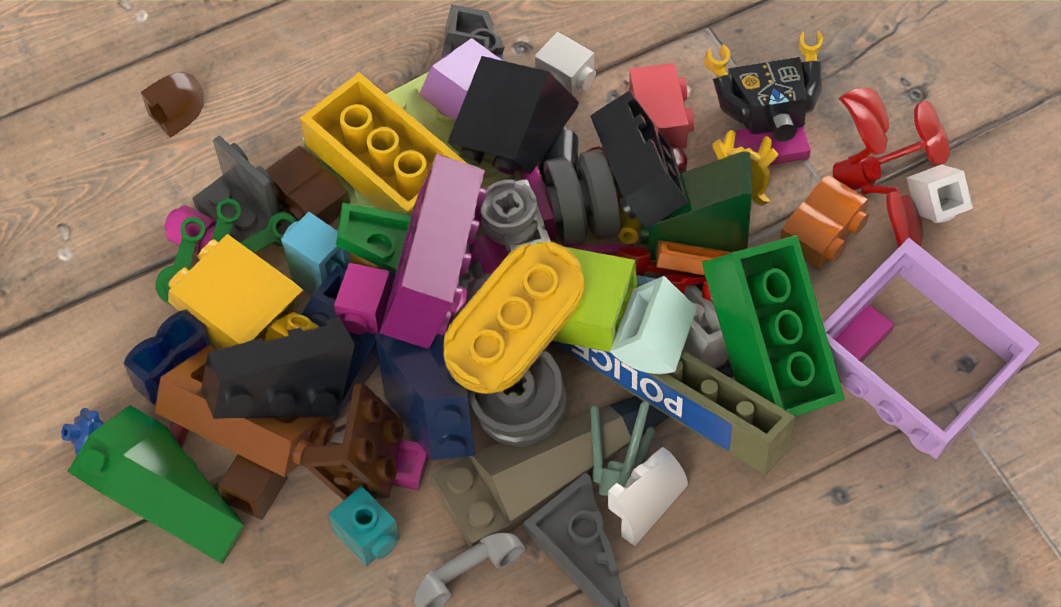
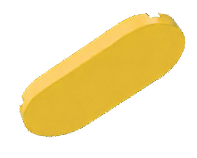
M541 242V244L530 245L528 243L519 246L509 253L452 321L445 333V364L456 382L474 392L495 393L510 388L523 377L574 314L582 301L584 277L579 261L572 252L553 242Z

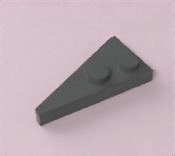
M585 472L523 522V530L596 607H629L618 575V567L612 547L604 529L602 514L598 509L594 496L592 481Z

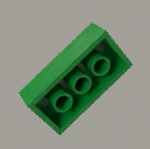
M798 235L701 262L736 382L794 416L845 400Z

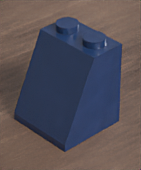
M375 332L384 396L432 460L474 456L468 390L454 380L446 367L444 359L445 334L443 336L436 334L430 348L426 349L380 334V332Z

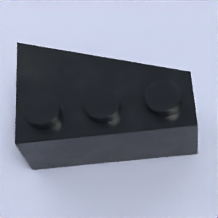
M631 90L590 115L615 176V183L623 196L619 198L620 204L630 219L637 217L647 229L688 203L673 148Z

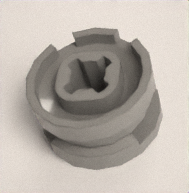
M501 180L487 188L486 197L480 210L482 227L485 234L493 242L502 245H516L525 242L534 235L538 227V210L533 190L525 183L523 186L516 184L515 180Z

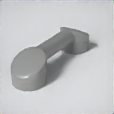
M496 533L484 537L473 547L439 568L428 572L417 588L414 596L415 606L443 607L451 598V593L445 586L446 583L488 557L497 569L508 567L523 555L525 551L524 545L516 535L509 533Z

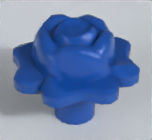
M83 408L80 411V416L75 417L74 424L63 425L61 437L64 441H71L75 445V454L77 455L88 436L102 426L104 422L99 419L97 411Z

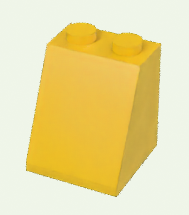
M228 234L219 242L215 239L211 240L198 254L197 257L200 261L190 270L186 267L181 269L168 284L171 287L168 294V302L219 349L259 338L264 343L269 325L287 314L297 311L303 291L296 283Z

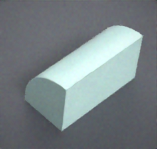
M665 276L634 288L610 352L624 364L639 371L653 374L675 372L697 307Z

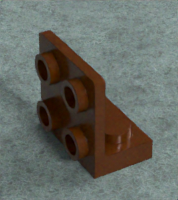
M356 383L353 387L343 444L328 442L321 447L305 448L302 465L342 500L348 498L361 486L374 499L390 498L392 482L397 474L396 460L399 443L403 439L404 434L403 422L366 384Z

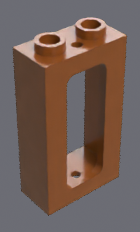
M210 345L160 378L155 407L156 414L283 477L298 465L303 466L302 459L305 448L321 447L325 443L330 442L335 433L336 427L332 424L334 416L213 419L201 390L207 354L218 350Z

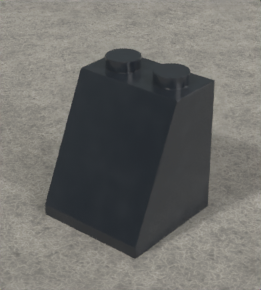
M481 56L447 143L459 152V157L466 163L480 166L483 161L492 164L494 169L505 174L514 175L515 170L531 174L576 111L579 101L549 71Z

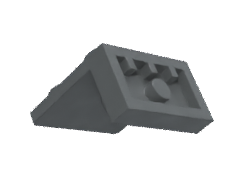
M219 135L213 140V144L223 175L192 199L195 207L201 213L218 220L216 208L220 201L227 198L237 201L241 207V214L239 219L233 223L230 236L236 241L241 242L264 230L270 218L278 213L277 209L280 205L273 195L272 186L274 182L268 172L261 166L255 168L248 161L244 151L236 143L230 145ZM230 205L221 208V214L225 218H232L236 215L235 209ZM281 222L276 224V229L281 226Z

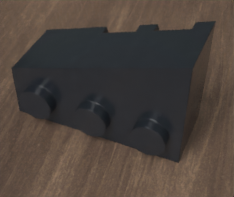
M339 316L328 319L326 326L304 332L301 327L288 330V336L263 343L262 339L259 338L212 351L207 354L201 390L213 419L339 416L355 344Z

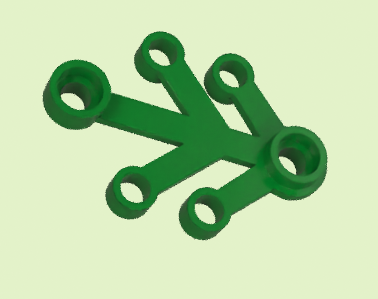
M223 199L217 205L216 217L218 220L212 240L215 239L219 242L227 234L230 236L233 223L239 219L241 214V207L234 199ZM230 205L235 209L236 215L232 218H225L221 214V208ZM277 213L270 218L264 230L239 243L253 253L271 244L283 247L281 239L284 235L276 230V224L284 221L291 225L298 221L289 213ZM189 217L182 222L180 228L182 239L174 265L164 268L157 276L156 292L160 299L169 305L171 304L168 302L170 290L168 282L184 267L188 270L193 268H190L195 245L203 238L205 233V225L199 218ZM188 224H196L200 228V234L196 237H190L185 233V227Z

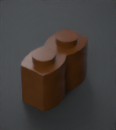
M301 146L296 147L265 169L274 182L272 186L273 195L278 203L287 209V213L294 216L298 222L310 212L329 225L340 217L342 203H350L348 191L329 171L323 169L319 162Z

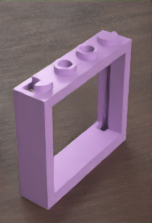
M910 238L823 323L838 376L843 381L846 389L854 396L865 399L876 409L877 414L883 421L897 426L909 437L916 449L923 453H929L936 460L1020 371L1040 345L1037 340ZM898 275L903 277L1007 362L944 431L835 341L847 326Z

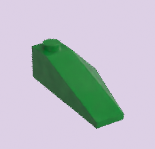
M129 405L88 436L68 469V473L211 558L224 563L246 525L219 491L212 487L197 468L198 465L174 439L175 436L167 426L136 407Z

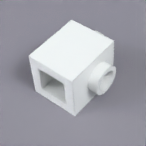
M558 31L535 55V68L549 71L574 97L581 90H587L595 79L594 52Z
M941 164L906 177L911 198L916 205L919 215L932 220L933 223L952 220L956 215L973 209L963 170Z

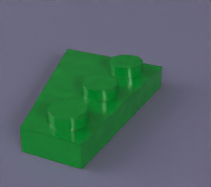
M342 203L335 246L396 274L411 215Z

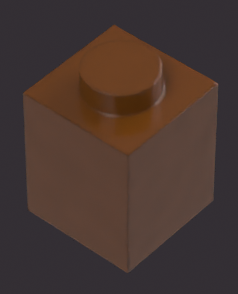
M237 454L218 486L223 498L230 506L263 520L288 477L287 475L283 477Z

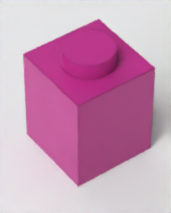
M353 263L348 264L334 304L336 316H340L347 331L355 334H364L366 332L375 334V332H380L392 289L390 271Z

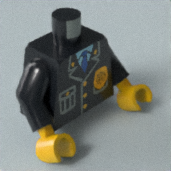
M817 31V45L815 46L805 44L804 32L800 35L798 48L800 53L805 56V62H801L800 57L728 68V75L725 69L730 59L728 47L721 45L719 49L722 61L713 59L709 48L704 57V66L709 71L715 73L716 78L712 80L721 110L739 123H744L745 127L753 135L772 132L776 141L785 142L792 139L796 134V128L805 125L806 113L813 111L822 92L821 61H817V54L820 52L823 43L821 32Z

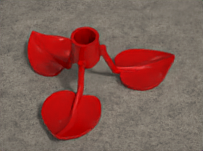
M860 87L843 94L839 100L850 112L866 148L856 155L849 156L847 160L836 162L833 165V178L852 190L861 189L863 195L869 193L887 194V211L898 248L908 238L921 246L923 227L912 198L909 195L901 196L898 188L876 186L874 184L876 180L881 178V164L918 151L924 147L932 165L939 166L947 162L950 146L938 114L929 101L917 103L914 109V122L921 141L878 158L874 156L869 157L868 155L870 154L879 155L886 150L888 139L885 133L889 129L888 115L882 99L873 89Z

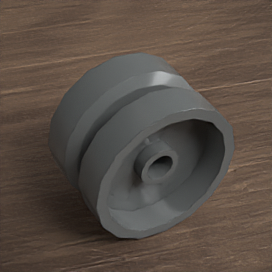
M596 149L580 153L576 162V171L573 164L565 156L546 160L544 162L546 194L552 206L554 223H556L557 235L562 246L568 247L584 243L587 236V223L591 232L598 239L619 235L621 222L618 200L612 174L603 151Z
M545 350L523 377L510 388L495 393H478L467 389L469 403L485 433L500 444L516 448L537 445L551 437L563 422L568 405L561 371L552 355ZM517 392H524L520 396L516 394Z

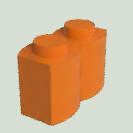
M827 175L813 189L806 201L786 221L781 229L780 240L798 235L804 259L820 269L828 260L831 262L837 260L845 248L846 242L844 240L851 233L857 235L863 229L869 217V214L866 213L868 199Z

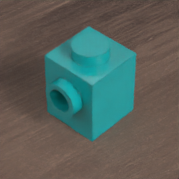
M362 486L328 513L333 532L366 566L376 558L383 559L395 548L397 540L400 539L396 520Z

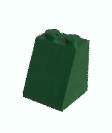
M740 152L680 173L688 203L647 229L641 223L640 244L649 245L648 251L651 252L650 261H656L655 253L657 243L660 240L728 252L747 249L752 198L750 152Z

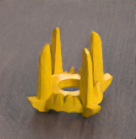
M730 130L726 133L722 142L718 139L712 143L718 158L717 160L740 152H750V165L753 174L751 178V201L759 206H764L770 202L769 198L764 194L770 181L768 165L775 160L778 153L774 148L771 149L772 140L768 136L763 138L758 153L753 152L751 148L744 149L739 147L735 149L733 147L736 133Z

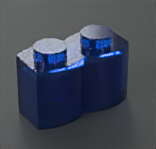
M185 309L166 319L154 337L145 339L137 344L128 353L123 364L133 387L150 403L156 404L160 378L208 345L212 347L213 345L206 326Z

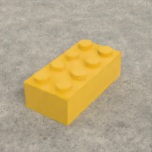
M360 72L300 117L305 145L380 210L407 215L412 214L414 203L436 153L466 163Z

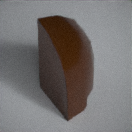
M186 72L172 73L141 91L148 115L170 138L190 125L199 116L204 105V92L193 75Z

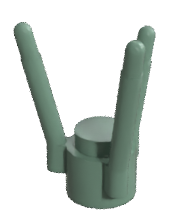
M647 402L640 404L625 462L609 461L607 469L603 467L599 408L596 405L591 407L594 461L592 482L600 483L598 494L608 496V491L616 483L624 488L631 477L632 471L640 464H644L655 434V429L649 427L639 448L649 408Z

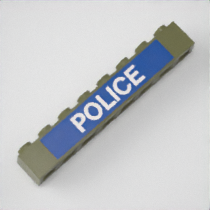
M556 341L550 342V344L765 476L791 448L794 415L682 350L675 372L653 374L636 370L624 364L611 352Z

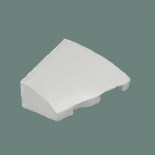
M664 447L660 448L644 464H640L632 471L631 477L624 488L616 483L608 491V509L622 518L621 537L633 546L637 545L688 486L687 477L681 465Z

